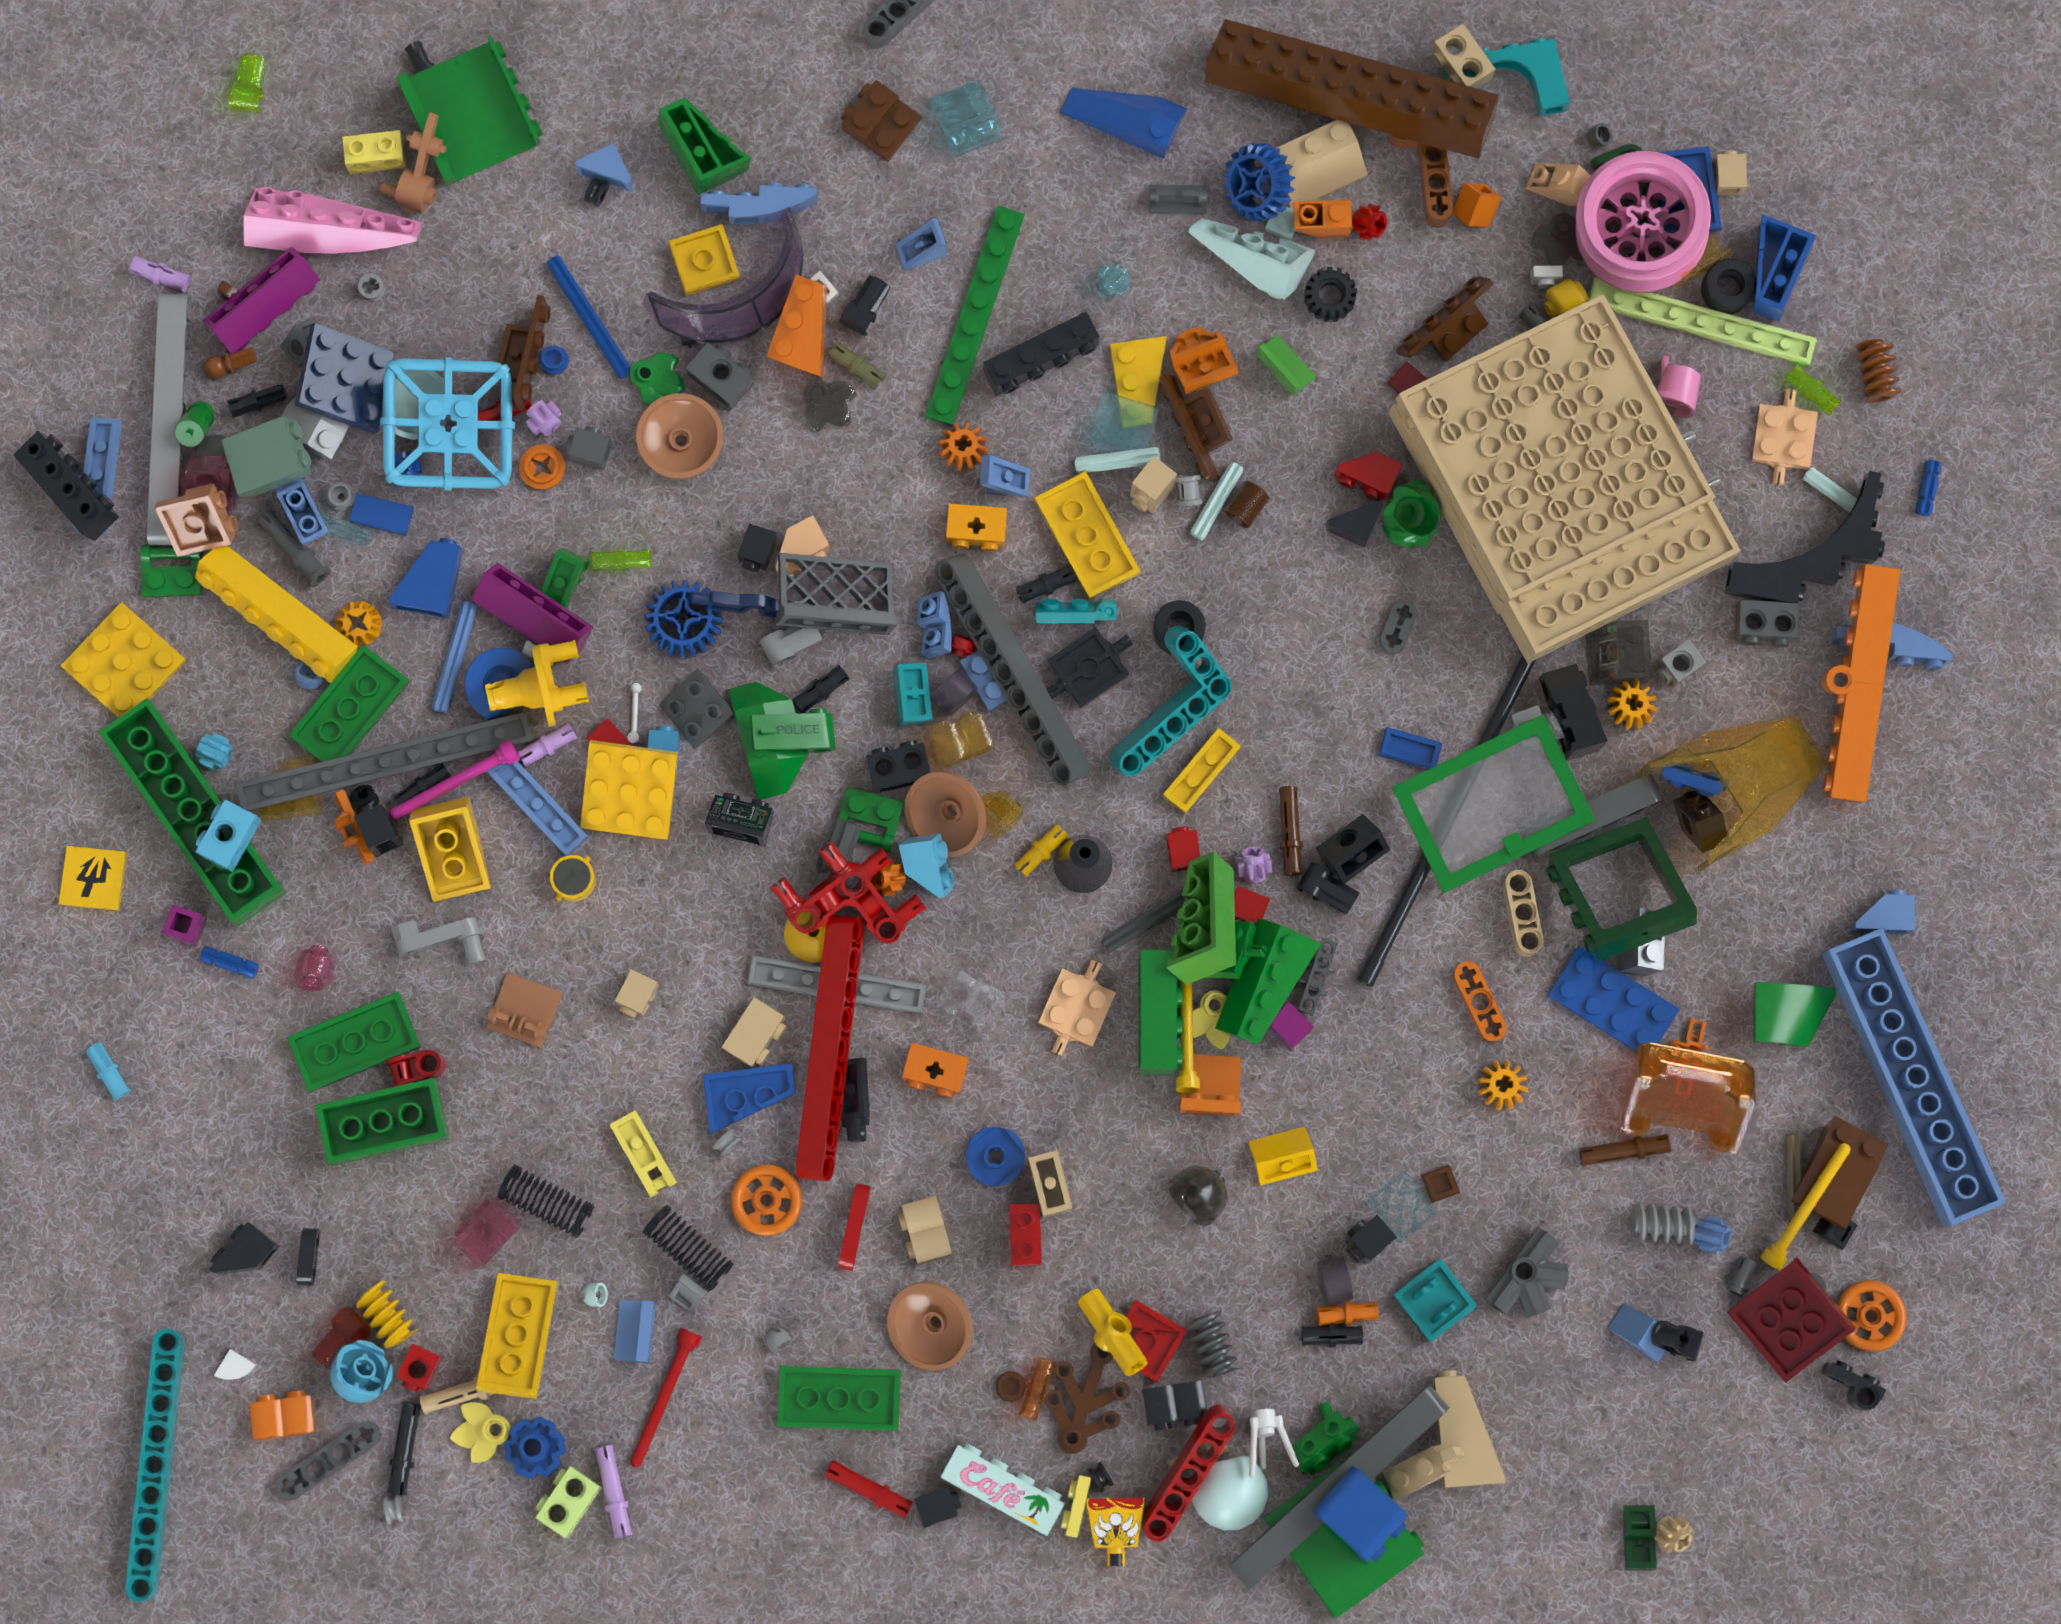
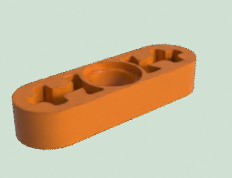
M1465 961L1460 963L1454 970L1453 979L1482 1039L1490 1043L1498 1042L1505 1036L1507 1026L1481 970L1473 962ZM1466 967L1468 971L1473 970L1475 975L1471 978L1474 986L1480 983L1482 988L1474 989L1467 994L1465 989H1469L1470 985L1466 979L1461 980L1459 977L1463 973L1462 968ZM1476 994L1484 995L1488 1000L1487 1008L1484 1010L1475 1009L1471 1003L1472 997ZM1491 1009L1495 1013V1015L1489 1016L1491 1022L1500 1025V1029L1497 1031L1498 1036L1496 1037L1492 1033L1487 1034L1485 1032V1029L1488 1027L1486 1018L1482 1021H1479L1478 1016L1487 1014Z

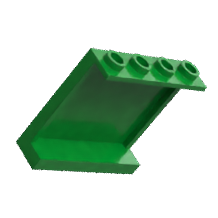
M1344 1460L1275 1510L1265 1515L1263 1518L1269 1527L1274 1525ZM1379 1480L1373 1482L1387 1496L1389 1495ZM1323 1523L1289 1555L1333 1618H1338L1423 1556L1424 1552L1421 1547L1424 1546V1543L1414 1530L1409 1533L1405 1527L1396 1539L1390 1536L1383 1545L1387 1549L1375 1562L1370 1559L1365 1563L1326 1523Z

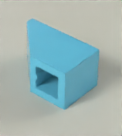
M941 833L910 837L899 845L906 875L939 898L945 897L953 890L954 875L952 870L948 869L946 860L948 848L945 841H942Z

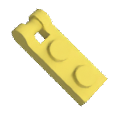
M636 1110L610 1124L612 1131L651 1198L659 1194L658 1190L667 1185L671 1187L677 1183ZM658 1167L662 1175L651 1180L648 1172Z

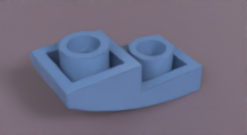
M940 591L920 597L918 600L916 624L923 628L921 655L930 659L950 653L952 643L951 621L945 593Z

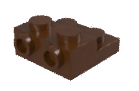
M875 80L872 85L866 83L858 94L860 101L855 107L849 105L841 116V120H843L842 130L889 162L922 120V116L900 101L899 95Z

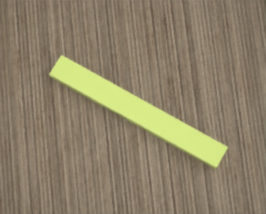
M1596 277L1593 280L1588 301L1604 294L1615 314L1800 365L1810 366L1817 340L1815 337L1651 292L1636 293L1623 291Z

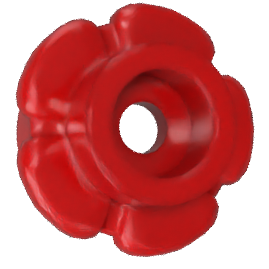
M954 634L951 652L966 658L968 653L973 654L975 652L973 650L975 644L973 640Z

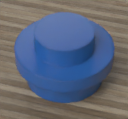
M549 346L542 351L539 361L546 373L556 375L562 373L567 368L569 358L563 348Z

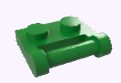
M141 545L143 598L202 596V585L195 578L198 562L202 559V551L177 557L173 547L152 548L151 545ZM191 558V566L152 567V559Z
M847 787L839 819L846 821L852 819L886 828L885 836L861 830L857 841L882 847L885 852L890 853L904 802Z

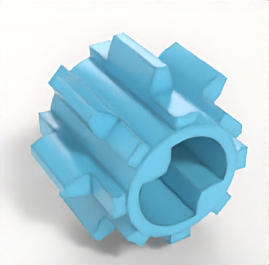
M213 733L212 736L205 734L196 748L195 758L200 760L199 764L212 771H215L216 768L223 770L232 756L234 747L228 744L229 740L217 733Z

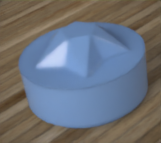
M300 661L295 667V681L300 687L314 689L323 683L324 678L316 675L312 668L303 661Z

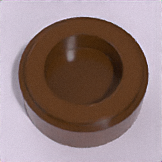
M1008 1371L999 1376L996 1382V1391L1000 1398L1008 1402H1014L1024 1395L1026 1383L1019 1373Z

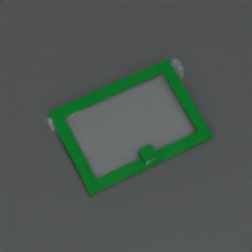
M1552 711L1392 787L1393 794L1389 795L1390 801L1396 811L1402 809L1443 894L1595 821L1585 797L1557 743L1558 740L1564 738V735Z

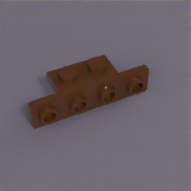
M1478 276L1468 280L1464 285V289L1459 294L1448 298L1440 311L1428 316L1423 321L1422 327L1402 340V344L1396 349L1397 353L1411 358L1430 342L1437 354L1444 361H1448L1488 325V322L1474 301L1493 285L1491 279Z
M537 295L530 327L506 324L497 363L506 364L510 368L509 372L512 382L516 383L513 399L520 410H524L526 401L531 399L532 375L537 374L539 364L537 353L538 349L543 348L545 340L543 328L544 324L550 320L551 308L547 306L544 295Z
M1167 374L1160 376L1159 378L1162 383L1160 386L1161 392L1166 400L1170 401L1174 409L1172 416L1177 425L1183 429L1185 434L1184 443L1188 450L1193 452L1197 460L1195 466L1202 478L1209 481L1220 479L1209 453L1232 441L1233 438L1211 389L1204 388L1184 399L1174 376Z

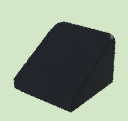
M1820 1218L1813 1232L1843 1250L1858 1225L1850 1220L1847 1227L1842 1229Z

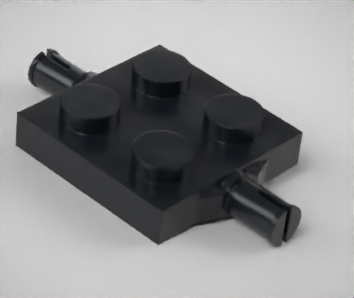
M1095 627L1049 658L1048 663L1058 679V682L1046 689L1052 700L1066 691L1082 709L1126 679L1129 673L1121 663L1119 653L1133 645L1131 640H1128L1129 637L1124 635V637L1111 644L1103 638Z

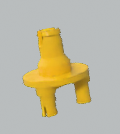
M575 640L550 646L549 643L531 646L535 667L524 669L515 678L485 685L490 711L525 706L531 709L544 707L548 725L552 727L556 726L553 712L563 711V707L589 703L584 681L559 688L558 685L554 684L551 670L553 663L579 658Z

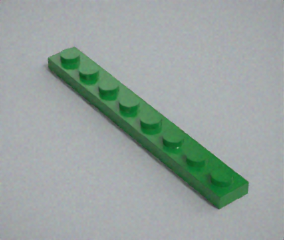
M997 205L925 415L927 419L953 427L1025 217L1024 213Z

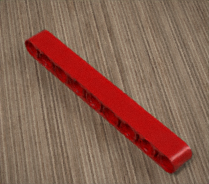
M832 915L826 923L796 1159V1174L800 1179L828 1182L834 1173L864 936V923L860 917Z

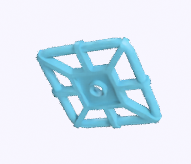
M444 357V360L403 358L396 359L395 361L390 360L385 364L387 368L383 377V417L380 418V426H383V469L386 475L385 480L389 484L394 483L395 485L405 487H440L444 491H451L452 488L494 489L501 486L506 487L510 483L509 478L512 472V430H515V422L512 421L513 382L509 372L510 368L506 364L502 365L493 361L453 360L452 357ZM402 370L444 371V394L423 393ZM452 372L494 373L473 395L452 394ZM395 377L418 400V419L395 418ZM501 380V421H478V400ZM445 416L451 417V421L456 423V426L451 428V432H446L445 427L439 424L440 421L445 420ZM395 427L418 428V447L395 468ZM478 430H501L500 470L477 448ZM422 453L443 454V476L402 475L401 473ZM452 454L472 455L492 477L452 476Z

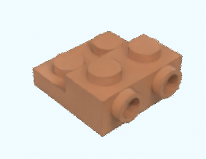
M214 483L187 489L184 496L159 501L155 505L157 515L177 557L231 545L238 531V523L235 516L228 515L225 509L227 506L226 496L222 490L217 491Z

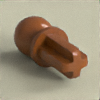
M252 347L234 352L233 354L226 351L224 359L219 356L209 357L204 363V371L208 377L219 379L226 374L228 369L234 374L237 368L255 363L257 356Z

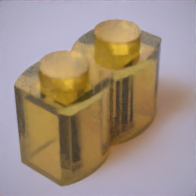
M974 711L961 715L956 723L948 724L945 721L932 726V731L928 733L927 737L940 770L995 750V744L983 713L976 715Z

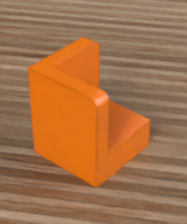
M1464 182L1452 213L1467 226L1489 227L1501 196L1486 184Z

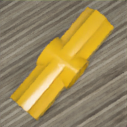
M1099 1288L1083 1295L1078 1300V1304L1096 1330L1093 1335L1096 1345L1103 1351L1112 1354L1126 1377L1142 1370L1148 1362L1129 1334L1132 1329L1130 1321L1124 1315L1114 1312Z

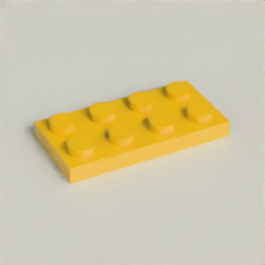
M1086 471L1034 497L1035 503L1089 600L1141 573Z
M503 1273L497 1274L476 1385L477 1391L537 1399L558 1287L557 1281Z

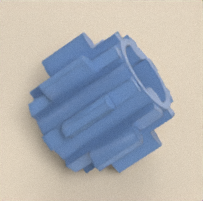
M1708 1215V1219L1700 1218V1221L1696 1224L1694 1244L1699 1245V1249H1702L1704 1252L1715 1255L1717 1251H1725L1731 1238V1226L1727 1225L1726 1221H1723L1722 1218Z

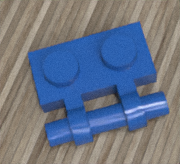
M1669 762L1665 765L1662 774L1663 778L1669 779V784L1680 788H1685L1688 785L1697 788V793L1708 797H1713L1714 794L1719 795L1722 791H1726L1729 780L1718 777L1719 774L1711 771L1705 773L1693 769V765L1686 763L1680 765Z

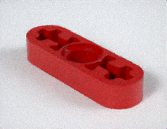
M856 1183L838 1268L849 1271L854 1269L861 1237V1228L864 1223L871 1186Z

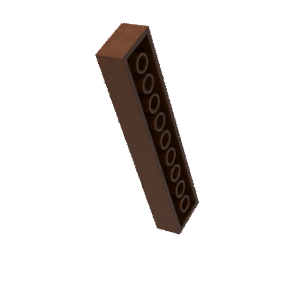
M1224 19L1207 57L1206 83L1478 159L1495 119L1499 98L1498 94Z

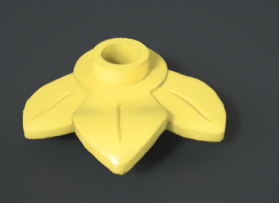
M1211 990L1205 993L1200 1000V1007L1193 1011V1038L1205 1034L1209 1042L1218 1049H1223L1231 1036L1215 1029L1227 998L1223 992ZM1211 1000L1219 1002L1220 1006L1217 1011L1210 1009L1209 1003Z
M477 1402L463 1404L461 1410L466 1422L454 1430L450 1439L461 1447L471 1448L472 1463L487 1461L494 1455L497 1445L504 1443L509 1438L510 1423L501 1415H493L490 1408L485 1404ZM494 1424H498L501 1427V1433L497 1436H493L490 1433V1428Z

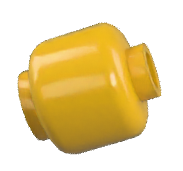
M1564 279L1546 291V302L1543 303V306L1549 317L1554 318L1588 301V295L1579 281L1573 282L1570 279Z

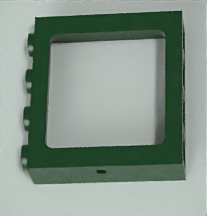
M1647 817L1549 854V867H1546L1548 877L1552 884L1557 883L1560 889L1558 894L1563 906H1569L1572 911L1570 916L1575 929H1581L1584 934L1582 938L1587 952H1593L1598 962L1697 924V908ZM1639 841L1672 904L1612 928L1602 929L1569 867Z

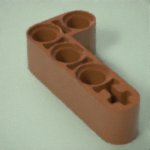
M1388 134L1389 143L1396 148L1417 147L1425 220L1430 226L1435 228L1445 226L1453 211L1447 150ZM1434 153L1439 157V160L1432 162L1426 158V154ZM1436 180L1442 184V188L1434 189L1428 182ZM1439 199V210L1443 212L1442 216H1438L1437 211H1434L1437 203L1436 200Z

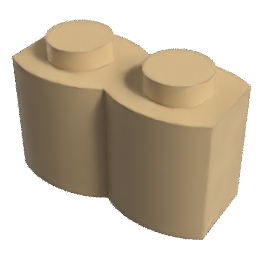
M937 1196L902 1205L903 1212L898 1213L902 1231L908 1230L911 1241L906 1242L910 1260L916 1259L917 1264L920 1265L952 1256Z

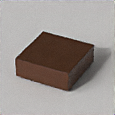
M1450 1165L1421 1175L1431 1203L1460 1193Z

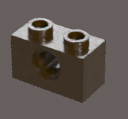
M1689 791L1683 794L1682 797L1673 800L1683 833L1702 853L1730 843L1723 814L1707 796L1701 795L1696 791Z

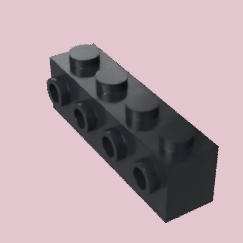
M1085 311L983 362V372L996 396L1003 392L1004 394H1009L1020 387L1019 384L1027 380L1035 381L1044 376L1045 371L1053 367L1059 369L1070 363L1072 358L1080 354L1081 356L1090 354L1099 345L1100 336Z
M37 431L13 456L82 535L95 541L119 518L112 509L115 504L104 493L99 494L95 489L98 486L97 483L88 474L85 473L83 475L78 470L81 466L79 462L70 454H64L61 450L64 447L63 444L54 435L46 436Z

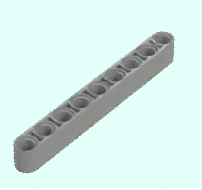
M160 294L158 297L147 516V541L149 545H172L157 515L155 505L159 501L183 496V484H180L181 473H184V456H181L183 444L178 441L175 429L187 410V399H184L185 389H188V372L185 370L186 361H189L190 344H187V333H190L191 316H188V306L192 304L189 294Z

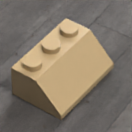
M1337 119L1276 147L1280 149V155L1288 156L1285 164L1293 166L1289 174L1296 177L1290 183V186L1296 190L1288 194L1292 199L1288 203L1291 209H1293V201H1314L1368 176L1358 140L1349 123Z

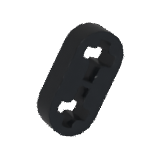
M303 1228L297 1266V1285L313 1286L315 1283L320 1241L319 1229Z

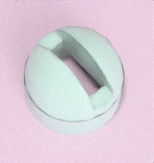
M590 1283L582 1290V1293H585V1298L582 1299L586 1305L603 1307L606 1304L608 1291L604 1283ZM596 1291H597V1294H598V1291H599L600 1294H601V1296H600L599 1299H598V1297H596Z

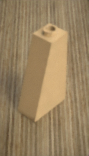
M1456 1370L1439 1371V1377L1432 1378V1388L1450 1408L1436 1421L1438 1445H1441L1443 1450L1453 1445L1454 1447L1460 1445L1464 1457L1450 1463L1452 1470L1449 1472V1475L1441 1478L1442 1488L1506 1483L1504 1473L1465 1375L1457 1376Z

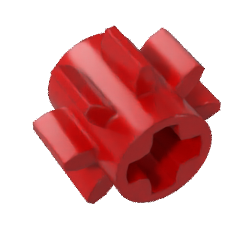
M1369 203L1367 207L1360 206V209L1352 217L1353 231L1360 233L1359 238L1369 241H1371L1372 237L1379 239L1380 235L1387 228L1386 213L1381 212L1378 205Z

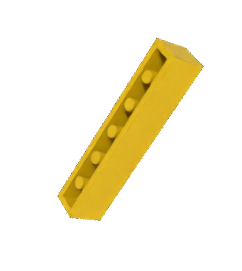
M229 546L213 548L199 560L195 578L204 588L210 589L218 595L226 605L236 609L249 623L255 624L263 630L271 640L285 647L294 658L303 661L319 677H323L332 683L356 653L358 646Z

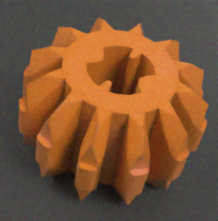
M969 422L964 423V429H960L959 425L954 423V432L945 429L943 435L946 439L939 440V446L944 448L940 451V457L948 458L946 461V466L948 467L957 462V471L959 472L962 471L963 464H967L969 471L973 470L972 460L981 465V455L987 454L988 448L983 446L987 442L986 436H978L980 433L978 426L970 431ZM967 442L965 451H959L961 443Z

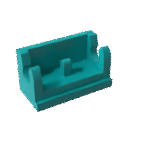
M926 663L897 664L892 674L898 728L908 727L911 724H918V726L926 725L928 721H932Z

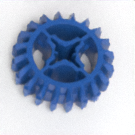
M1251 143L1248 146L1239 148V152L1231 154L1232 161L1225 163L1229 172L1222 174L1227 178V183L1221 186L1228 189V194L1224 198L1232 200L1230 208L1238 209L1237 215L1241 217L1246 216V220H1258L1259 222L1276 218L1278 213L1286 210L1285 204L1292 201L1288 194L1296 190L1290 186L1291 181L1296 177L1289 174L1293 166L1285 164L1288 156L1280 155V149L1276 147L1271 148V145L1267 143ZM1259 160L1265 166L1263 168L1256 166L1254 161ZM1254 196L1258 199L1261 198L1264 203L1260 205L1253 200Z
M683 580L682 587L678 588L677 582L672 581L673 589L668 591L665 585L661 586L663 596L657 593L652 594V598L657 604L647 603L646 605L647 609L654 613L644 614L645 621L652 622L647 624L645 629L646 632H654L649 637L652 643L660 640L657 646L658 650L662 651L668 645L667 653L671 657L676 649H679V657L682 659L685 657V650H689L691 656L696 657V647L699 646L700 650L705 653L707 652L704 644L705 641L710 645L716 643L711 633L721 635V629L714 625L724 623L722 617L715 616L723 610L708 609L707 605H703L708 615H701L700 612L692 611L689 604L691 591L699 592L700 583L695 582L692 588H689L688 580ZM706 587L700 593L709 594L710 589ZM680 598L676 609L666 611L665 614L662 613L668 603ZM685 606L688 618H692L686 619L683 630L679 619H676L682 617ZM660 623L675 626L678 629V640L665 634L660 627ZM702 624L706 625L699 635L687 640L689 631L692 628L702 626Z

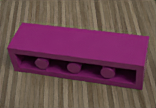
M290 247L202 321L219 342L233 354L245 348L249 340L258 332L265 331L271 325V321L277 316L288 312L293 307V303L301 296L312 292L321 279L302 255Z
M496 563L484 572L471 599L479 604L483 610L491 612L503 620L507 626L516 629L538 645L549 643L550 646L575 640L578 655L593 629L592 625L499 563ZM573 659L564 660V662L568 664Z

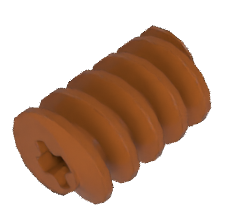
M1883 339L1866 340L1856 345L1857 351L1861 352L1857 356L1858 361L1863 363L1859 369L1861 373L1865 374L1861 380L1863 384L1867 385L1864 387L1863 392L1869 396L1865 400L1866 403L1886 401L1902 392L1901 388H1892V384L1900 380L1899 377L1890 376V373L1898 369L1897 366L1888 365V362L1896 358L1895 355L1886 354V351L1894 348L1893 344L1884 343Z

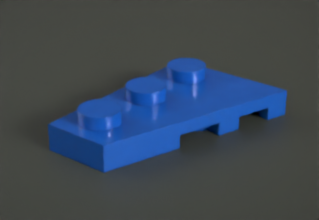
M792 1063L703 1074L710 1134L796 1094Z

